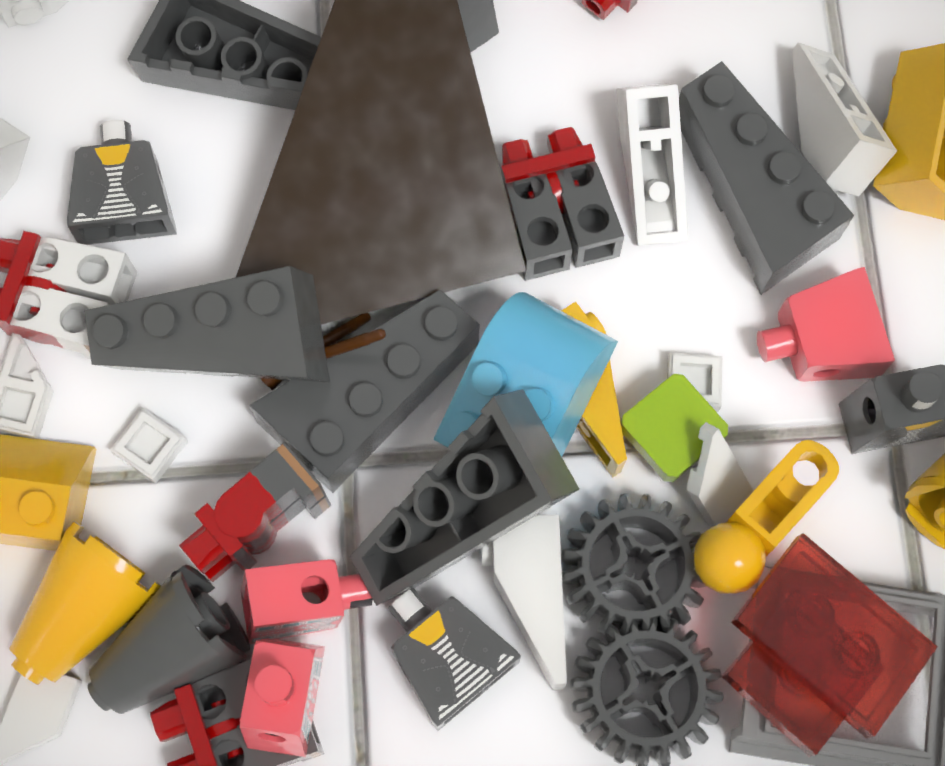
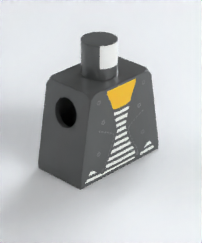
M109 120L100 125L101 145L80 147L75 152L67 226L77 243L91 245L176 235V224L159 163L151 143L145 140L132 141L131 125L126 121Z
M940 364L877 376L869 379L843 399L838 405L852 454L945 437V365ZM871 408L876 410V419L874 423L871 421L868 414V409Z
M411 588L397 598L388 608L407 632L391 646L392 653L437 731L443 728L520 662L521 655L514 647L453 596L432 611L418 592Z

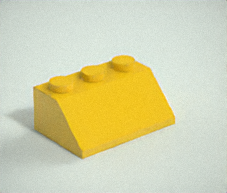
M945 43L900 52L897 71L892 79V96L888 115L883 123V130L897 149V152L874 178L873 187L900 210L945 220Z
M0 434V544L51 551L57 550L70 524L73 521L80 525L82 524L97 450L95 446Z

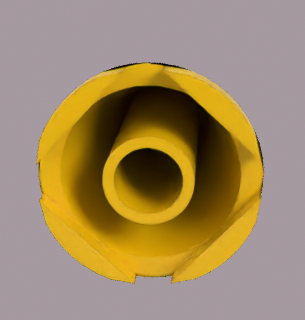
M75 521L66 529L9 647V650L16 656L11 666L37 685L44 678L52 682L58 681L131 620L161 586L155 581L148 590L139 582L145 575V572L97 536L93 537L90 535L85 542L78 536L84 527Z

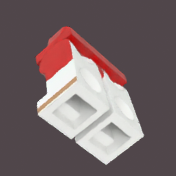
M23 231L20 240L0 238V272L7 273L3 288H0V328L8 336H12V333L20 334L22 338L79 352L87 359H91L84 310L128 301L138 272L124 252L56 238H41L39 234Z

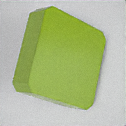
M682 374L671 375L628 410L620 420L623 435L662 480L666 482L676 481L699 461L703 440L699 439L698 435L700 428L705 422L718 428L724 439L728 435V424Z

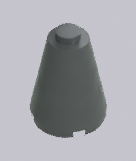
M186 564L177 571L172 572L89 669L91 682L88 683L87 688L90 696L104 711L112 709L116 713L124 714L171 694L175 689L188 684L192 685L208 676L235 666L249 656L246 653L250 650V643L240 621L227 602L219 606L208 594L215 587L198 570Z

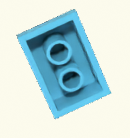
M526 292L514 294L500 307L485 329L433 440L448 447L462 431L468 430L482 414L480 411L493 396L523 389L562 457L618 341Z

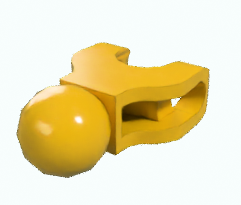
M804 440L796 444L726 523L712 526L701 534L695 545L694 563L695 572L705 586L720 594H737L747 591L758 583L764 571L766 557L836 480L839 474V464L828 448L812 440ZM807 460L815 463L819 470V481L815 485L805 486L796 480L793 476V466L797 461Z

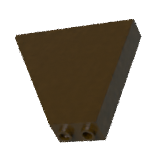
M457 0L334 1L236 277L287 266L312 274L322 325L425 298L438 290L448 292L526 271Z

